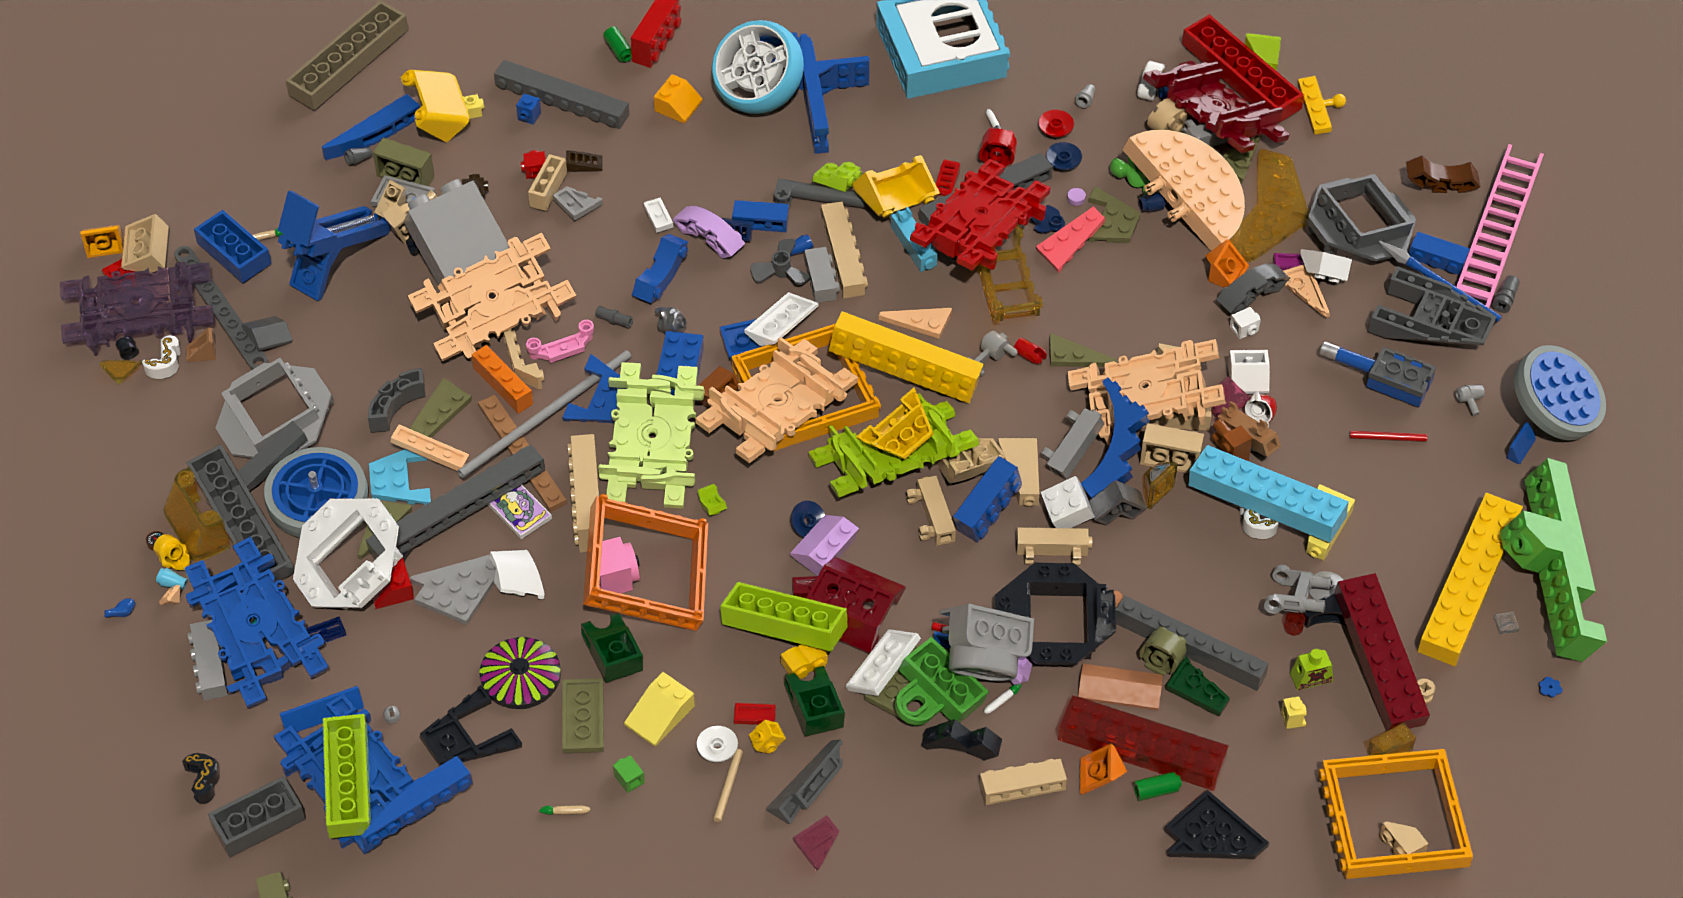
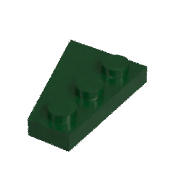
M1185 657L1168 682L1166 690L1220 717L1228 705L1230 697L1214 682H1210L1203 675L1204 673L1199 668L1196 669L1191 664V661Z

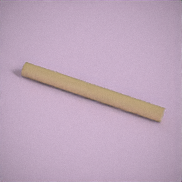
M737 749L733 755L713 818L715 822H721L743 754L741 749Z

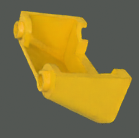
M410 69L400 77L403 85L406 87L414 86L418 90L422 106L415 112L417 127L447 143L468 124L469 113L454 75L448 72Z
M922 155L914 157L910 164L904 162L899 167L880 173L873 172V170L867 171L852 183L854 191L878 216H883V218L889 217L898 210L906 209V207L922 203L929 204L935 201L934 198L939 194Z

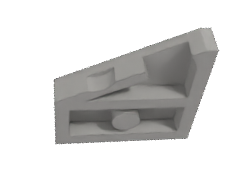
M568 186L553 194V200L574 221L602 205L601 198L597 197L594 199L588 197V193L576 191Z

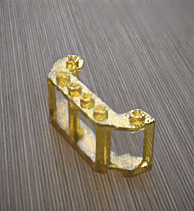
M1018 223L1017 227L1013 230L1014 249L995 252L998 254L997 262L1006 260L1017 261L1022 280L993 285L989 268L981 264L977 266L991 319L995 321H1003V318L1024 315L1040 316V308H1043L1042 297H1039L1037 293L1033 294L1034 283L1029 279L1030 269L1025 265L1026 255L1022 253L1020 247L1021 238L1024 237L1023 228L1019 227ZM1023 289L1025 290L1028 303L1003 306V303L997 300L996 292ZM1029 310V311H1025V312L1005 314V313H1009V312Z

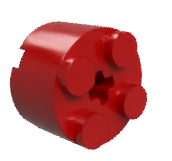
M999 128L987 129L981 141L980 160L986 162L988 159H992L1004 165L1005 168L1013 164L1017 148L1014 132Z

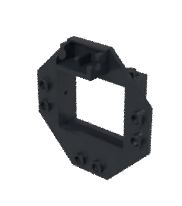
M1034 562L995 594V610L1031 618L1030 595L1085 597L1086 643L1033 642L1032 652L1026 658H1029L1035 664L1077 665L1083 659L1091 660L1092 652H1095L1096 648L1116 633L1114 590L1107 591V584H1099L1074 563Z

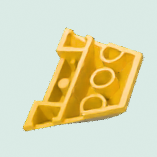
M912 388L900 399L902 404L874 428L869 425L856 438L902 459H906L934 435L915 388Z

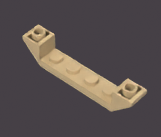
M509 329L503 332V338L514 373L525 384L536 389H542L541 381H544L542 369H538L537 363L525 365L523 358H519L521 351L519 344L515 345L517 341L515 331Z

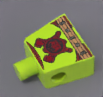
M1313 649L1311 653L1297 657L1290 672L1297 691L1333 682L1332 664L1325 650Z

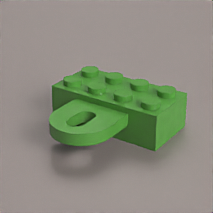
M930 637L906 656L901 664L899 671L910 683L898 693L895 700V710L902 720L912 725L925 724L940 712L950 720L956 719L958 722H962L984 703L989 691L973 676H964L950 671V654L936 640ZM920 700L923 706L917 711L911 712L907 709L906 706L912 701Z

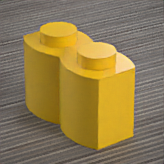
M803 644L790 648L781 654V664L788 674L796 673L799 679H803L809 672L815 671V667H825L828 663V655L823 649Z

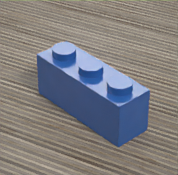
M735 200L732 219L753 221V230L787 232L789 204Z
M1417 231L1411 244L1409 255L1421 263L1461 275L1470 248Z

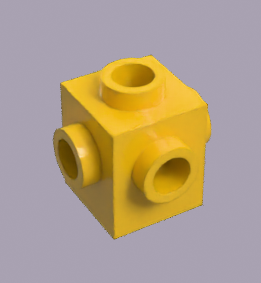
M768 720L758 724L749 734L754 749L758 752L769 754L774 752L786 739L779 724Z

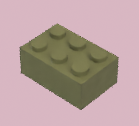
M382 138L373 151L377 177L383 178L386 175L429 186L435 178L432 156L427 151H422L386 138Z

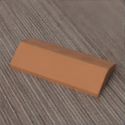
M1083 663L1078 699L1159 710L1163 675Z

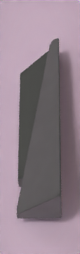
M841 739L831 740L767 806L766 810L787 824H791L800 808L808 809L843 767V759L840 758V746L843 745V741Z

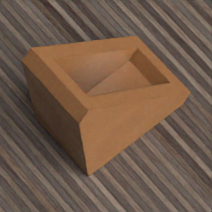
M208 327L186 346L187 362L216 360V344L212 328Z

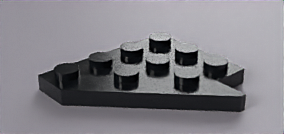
M1206 790L1168 823L1164 829L1177 842L1168 850L1167 855L1169 857L1255 859L1269 846V842L1209 790Z

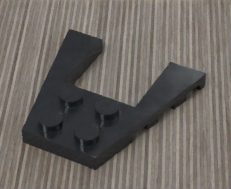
M482 685L478 686L474 693L468 694L463 698L458 706L448 710L443 718H438L420 733L421 741L439 766L456 756L461 762L522 747L521 740L512 728L475 745L459 722V719L491 704V698Z

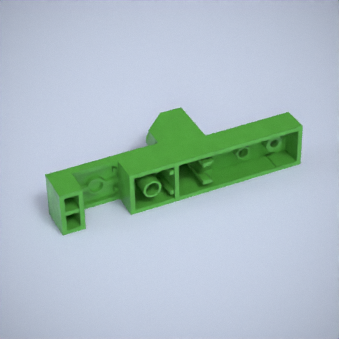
M1547 458L1524 479L1531 512L1523 510L1500 531L1503 548L1523 569L1539 573L1556 655L1583 662L1607 642L1604 625L1587 621L1583 618L1581 604L1595 593L1596 590L1567 464Z

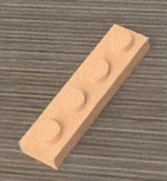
M398 425L390 440L395 445L456 471L466 464L469 454L402 425Z

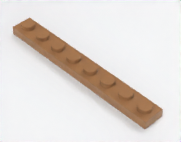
M495 395L478 402L480 410L500 439L517 428ZM521 436L506 448L513 455L529 444ZM547 470L528 480L549 512L567 504L566 498Z

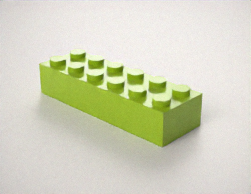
M741 582L735 584L720 606L723 625L831 652L848 627L846 608Z
M365 714L323 718L326 826L329 838L362 835L371 824L368 731Z

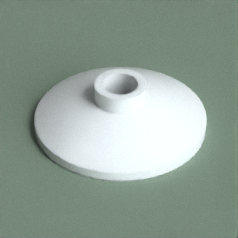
M723 726L709 727L702 731L697 739L699 754L711 762H723L730 759L738 748V740L734 732Z

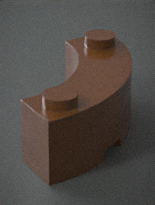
M1422 155L1406 162L1408 178L1422 189L1426 187L1432 189V192L1447 193L1449 190H1458V193H1464L1481 188L1478 171L1471 162L1445 166L1432 163Z

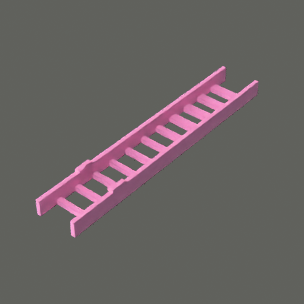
M1511 144L1508 145L1457 284V288L1466 294L1486 300L1488 308H1490L1544 155L1540 153L1536 164L1509 156L1512 148ZM1508 162L1533 169L1534 172L1532 176L1507 170L1505 166ZM1505 175L1530 183L1528 188L1525 189L1501 182V177ZM1502 188L1525 195L1524 200L1521 202L1497 195V189ZM1494 200L1519 207V214L1491 207ZM1488 213L1516 222L1512 228L1488 221L1486 218ZM1486 226L1510 233L1511 236L1509 240L1482 233V229ZM1478 240L1506 247L1505 253L1477 245ZM1476 253L1500 260L1501 264L1498 266L1472 257ZM1470 266L1497 275L1495 279L1468 272L1467 270ZM1465 279L1492 287L1489 293L1462 284Z

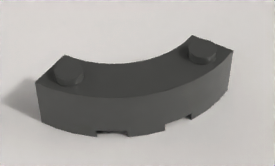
M1266 263L1247 271L1228 287H1224L1216 300L1230 313L1235 314L1246 309L1256 300V296L1262 292L1264 294L1280 292L1290 277L1276 264Z
M422 368L399 374L398 378L391 382L388 380L378 389V394L374 400H371L368 409L370 432L389 431L391 419L401 406L411 400L426 397Z

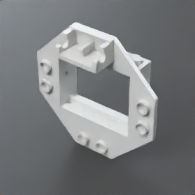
M378 498L329 499L302 525L293 580L310 605L314 608H343L347 610L348 608H362L390 582L392 567L403 557L396 547L399 530L398 524ZM365 521L386 550L375 561L371 563L366 560L338 587L341 591L339 594L319 564Z

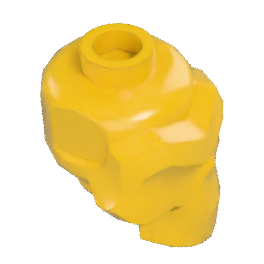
M169 534L158 537L154 543L153 550L159 557L162 566L166 568L172 567L175 570H185L184 568L190 565L187 546Z

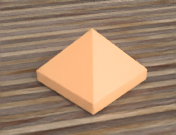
M175 585L169 588L159 601V604L180 603V586Z

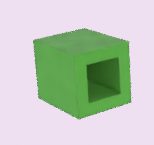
M631 755L619 759L613 765L614 777L627 793L645 783L644 772Z

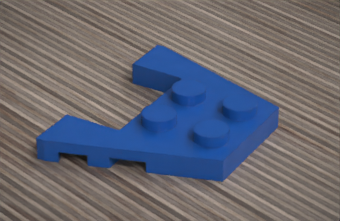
M590 354L584 370L587 373L601 377V380L588 409L569 403L562 419L568 422L570 420H579V422L598 421V423H615L611 417V412L617 409L616 393L618 389L627 388L609 387V378H620V375L597 357Z

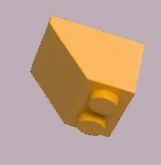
M671 74L654 95V111L685 124L703 102V99L687 80Z
M120 225L80 231L87 258L123 253L124 245Z

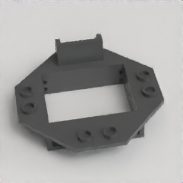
M1372 174L1356 179L1345 178L1319 185L1307 219L1306 228L1310 229L1309 232L1311 234L1315 233L1318 236V239L1325 245L1323 250L1329 254L1336 255L1338 249L1377 262L1393 257L1379 244V241L1407 251L1416 218L1397 194L1389 192L1378 177ZM1365 193L1390 226L1361 233L1336 200Z

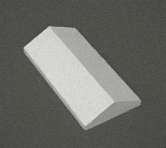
M788 292L749 325L744 332L760 346L775 344L780 337L785 336L818 307V303Z

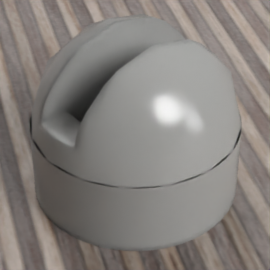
M395 706L385 708L383 713L385 721L390 724L398 722L400 719L399 709ZM390 712L394 713L393 717L390 716Z

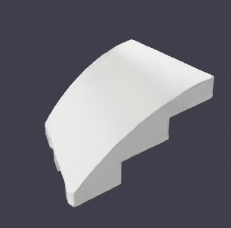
M528 550L490 552L489 559L496 568L494 583L500 592L514 593L521 596L530 593L538 595V599H544L545 594L541 578Z

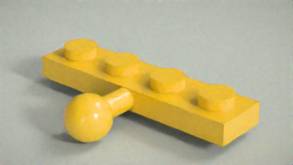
M1316 76L1298 79L1300 91L1304 94L1303 101L1314 135L1332 132V125L1326 107L1333 105L1337 108L1343 107L1346 104L1345 96L1336 94L1332 99L1323 100Z

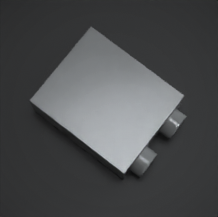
M459 179L453 180L440 188L441 196L430 200L428 195L424 194L407 204L410 210L407 212L403 222L438 286L441 284L442 279L448 276L454 277L455 268H461L464 273L467 267L484 260L486 255L489 260H495V251L501 252L509 248L503 233L474 181L462 185Z

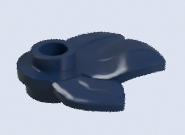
M1046 205L1043 221L1031 217L1032 222L1036 225L1034 230L1041 233L1059 231L1065 227V221L1060 215V211L1050 205Z

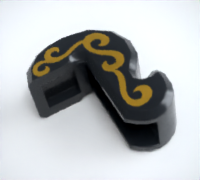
M190 754L183 759L182 763L186 771L198 774L191 790L197 803L206 804L215 796L213 786L220 779L218 764L213 757L207 754Z

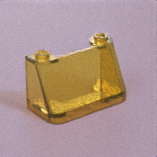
M188 467L176 474L163 511L165 518L179 541L187 546V554H189L190 559L199 562L230 549L220 515L213 510L205 511L201 514L197 510L195 503L200 502L201 499L195 486L194 473Z

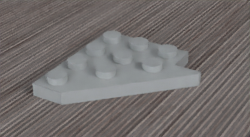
M490 555L411 576V583L422 587L414 599L415 604L468 625L495 584L496 568L489 559Z

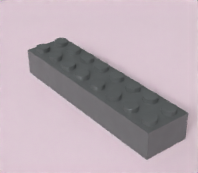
M220 444L186 462L193 478L232 544L235 545L251 537L262 557L267 554H271L274 557L275 565L268 569L273 573L275 582L292 575L294 567L223 446Z

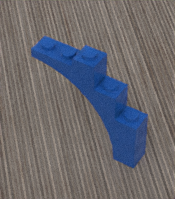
M1109 377L1102 382L1110 395L1114 408V432L1104 459L1095 471L1081 482L1091 499L1115 480L1126 483L1133 478L1130 473L1132 468L1126 460L1141 450L1138 444L1141 441L1135 432L1150 422L1147 417L1149 412L1143 404L1139 406L1136 401L1132 403L1127 395L1122 396L1120 393L1122 389L1116 381L1112 382Z

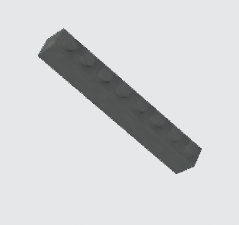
M503 60L494 73L495 86L516 94H527L540 98L541 102L570 111L611 127L620 129L630 115L628 102L507 60Z
M1039 153L1004 169V172L999 177L1013 183L1014 190L1018 187L1027 189L1035 180L1043 183L1052 179L1053 166L1042 153ZM953 193L920 207V222L928 226L931 214L936 211V204H945V201Z
M1124 596L1116 608L1117 625L1146 639L1149 638L1153 631L1159 627H1164L1176 635L1185 638L1187 649L1185 657L1249 688L1258 691L1266 678L1269 663L1134 599Z

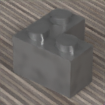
M1117 480L1110 483L1108 487L1089 501L1095 521L1105 525L1110 524L1120 515L1135 519L1147 509L1140 490Z

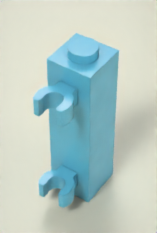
M906 207V210H898L896 214L891 215V228L920 272L932 269L937 266V253L931 243L925 248L910 241V235L915 231L916 221L912 217L909 207Z

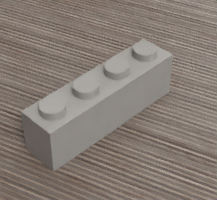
M212 620L190 624L191 632L188 633L190 645L193 644L194 647L190 649L192 661L196 660V665H193L194 675L199 677V681L196 682V689L198 694L202 693L204 701L228 696L223 663L218 656L220 647L213 631L207 629L206 626Z

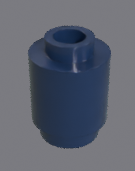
M1155 192L1152 195L1145 194L1143 197H1139L1141 211L1163 210L1164 205H1167V200L1160 192Z

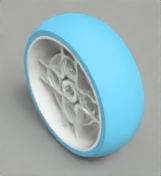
M765 20L746 22L732 29L719 43L712 61L713 82L719 95L732 108L749 114L770 112L784 105L799 87L804 69L802 50L793 34L785 27ZM760 37H776L783 42V45L775 48L767 42L760 41ZM741 87L748 92L755 93L756 97L741 98L735 95L732 89Z

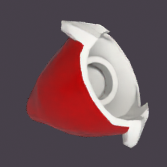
M1256 391L1245 405V414L1258 422L1262 419L1268 423L1269 428V423L1277 412V402L1273 397L1260 395Z

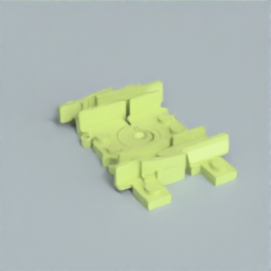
M622 362L620 378L610 377L608 380L609 387L627 388L618 389L616 393L617 409L611 412L615 425L613 440L609 442V446L615 447L616 451L608 452L610 458L609 465H598L599 478L608 480V499L626 502L627 489L636 488L637 482L640 481L642 488L665 490V508L684 509L685 486L695 485V474L687 473V460H692L694 457L693 450L689 448L691 431L695 428V422L691 423L688 419L691 417L696 418L694 400H703L705 393L703 386H696L698 368L678 366L677 379L663 375H652V379L646 380L640 379L641 363ZM671 389H675V396L671 395ZM648 394H650L651 406L648 405ZM655 433L656 437L650 438L649 435Z

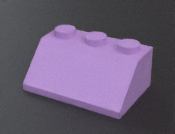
M824 515L792 550L790 556L818 576L824 564L834 557L839 558L853 543L859 528L845 517Z

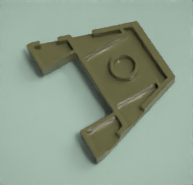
M1094 186L1089 197V203L1105 207L1102 214L1105 217V223L1091 238L1087 239L1088 242L1106 240L1109 243H1130L1141 212Z

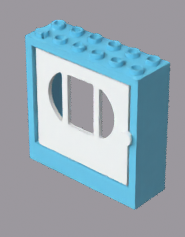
M883 0L877 2L876 27L907 99L1007 77L1010 51L1008 47H1005L1004 37L999 33L998 24L994 22L993 13L988 9L987 0ZM972 15L978 28L973 31L939 37L933 23ZM980 36L975 43L966 47H952L944 44Z

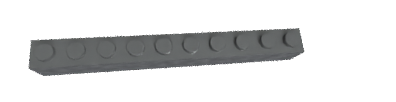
M530 444L510 457L504 458L496 465L487 468L477 476H473L460 486H456L453 490L439 496L429 504L423 505L415 512L406 515L403 519L396 522L399 526L396 542L397 549L401 554L407 550L409 551L546 470L544 458ZM375 534L366 539L368 551L376 560L386 549Z

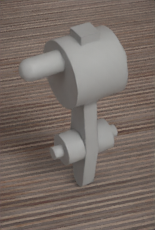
M993 330L983 337L981 343V350L983 352L975 361L984 363L989 357L999 360L1006 352L1016 356L1017 350L1010 345L1007 335L1004 333L999 334ZM984 367L982 368L980 376H983L985 374Z

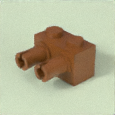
M1222 419L1217 420L1213 426L1216 432L1212 435L1211 439L1221 451L1249 461L1253 439L1242 425L1231 430Z

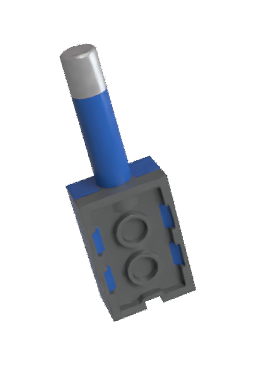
M1326 341L1323 342L1320 349V355L1368 373L1369 377L1366 387L1420 407L1426 391L1429 390L1436 370V366L1386 347L1382 348L1376 360Z

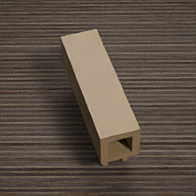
M937 476L918 479L917 490H907L908 496L906 498L908 504L916 503L918 500L921 501L929 526L919 527L921 541L933 537L936 546L955 542L956 530Z
M1018 528L1017 555H1025V564H1033L1034 555L1072 556V563L1080 565L1081 556H1088V548H1092V537L1089 536L1088 529Z

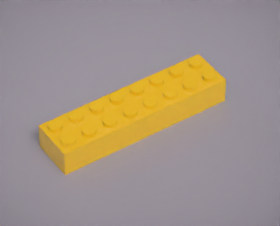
M843 311L834 327L829 352L969 404L976 390L984 365L983 363Z

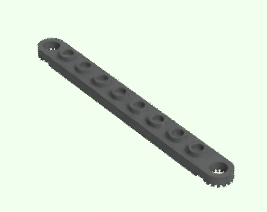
M188 246L178 247L174 252L176 261L250 369L253 370L258 367L254 364L257 361L259 362V360L260 362L268 363L266 355L262 350L258 351L241 327L243 322L193 250ZM184 252L188 254L186 257H180V254L182 255Z

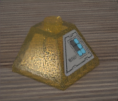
M1176 462L1157 463L1153 468H1149L1144 475L1146 504L1149 510L1174 488L1178 466Z

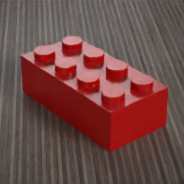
M655 0L630 38L633 63L651 68L658 61L660 53L666 49L667 42L673 38L674 31L681 25L682 18H680L681 6L679 5V0Z

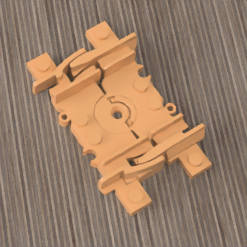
M542 233L523 241L522 244L517 237L508 240L509 248L501 252L495 251V260H489L486 255L484 260L467 267L464 273L461 268H455L454 277L448 276L441 280V284L438 286L439 293H436L428 278L424 281L425 288L408 295V299L416 314L433 306L443 330L446 329L449 334L448 337L433 343L441 361L463 352L465 357L472 362L471 354L476 352L475 348H481L482 342H490L489 334L494 333L499 338L501 333L518 326L519 321L524 326H528L531 323L530 317L539 320L540 317L546 315L545 307L548 308L554 321H558L561 314L558 306L576 298V294L568 280L553 287H550L548 281H544V274L535 259L550 251V247ZM494 293L496 297L490 299L489 294Z
M780 337L778 339V349L781 351L775 350L773 352L774 361L771 363V367L761 365L759 368L760 373L755 374L744 383H738V390L740 391H735L728 385L725 386V392L722 394L713 387L709 389V399L707 402L711 407L696 417V424L708 433L712 432L722 423L738 435L744 433L746 441L736 447V454L748 463H751L765 452V447L771 451L776 449V442L783 439L785 433L788 436H793L795 428L799 427L809 418L817 417L815 409L824 411V407L834 399L837 401L844 400L847 397L846 391L858 383V377L845 367L835 375L823 368L821 360L815 356L818 354V348L807 340L803 339L793 346Z
M1216 339L1193 344L1192 340L1184 341L1181 344L1182 347L1164 348L1162 355H1157L1156 351L1153 350L1150 354L1132 357L1129 361L1126 356H1121L1118 359L1119 363L1114 361L1104 363V375H1100L1097 364L1092 363L1089 367L1068 371L1069 387L1071 391L1088 387L1091 411L1099 412L1104 422L1099 436L1100 438H1105L1107 445L1111 443V433L1114 432L1115 423L1113 404L1102 382L1107 377L1112 382L1116 381L1122 389L1120 391L1122 396L1127 395L1132 403L1136 401L1139 406L1142 404L1149 412L1147 415L1149 420L1160 418L1163 415L1165 419L1170 420L1174 417L1173 412H1176L1177 414L1182 413L1185 421H1188V416L1194 415L1193 408L1195 407L1196 412L1198 411L1201 425H1205V408L1226 404L1223 385L1206 387L1201 372V362L1219 359Z

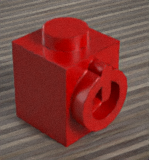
M532 150L523 154L524 161H520L521 171L525 172L526 179L537 177L546 161L545 151Z

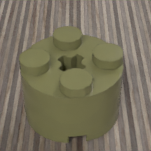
M1159 627L1152 632L1141 648L1140 658L1141 660L1144 658L1146 661L1145 666L1156 674H1173L1187 653L1186 640L1164 627Z

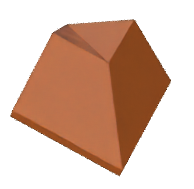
M1229 239L1222 242L1206 255L1211 264L1208 281L1221 287H1228L1233 281L1243 275L1249 267V264Z
M1109 744L1080 758V794L1084 795L1106 785L1127 772L1114 745Z

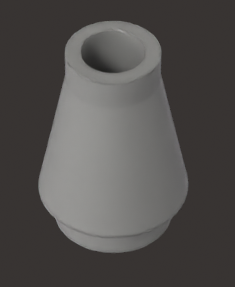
M1087 84L1076 95V103L1079 107L1086 108L1092 104L1095 87L1092 84Z

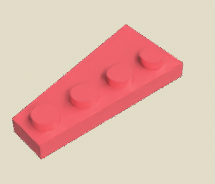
M1093 206L1037 245L1036 249L1060 273L1066 262L1069 263L1075 252L1085 245L1084 242L1091 238L1105 223V217Z

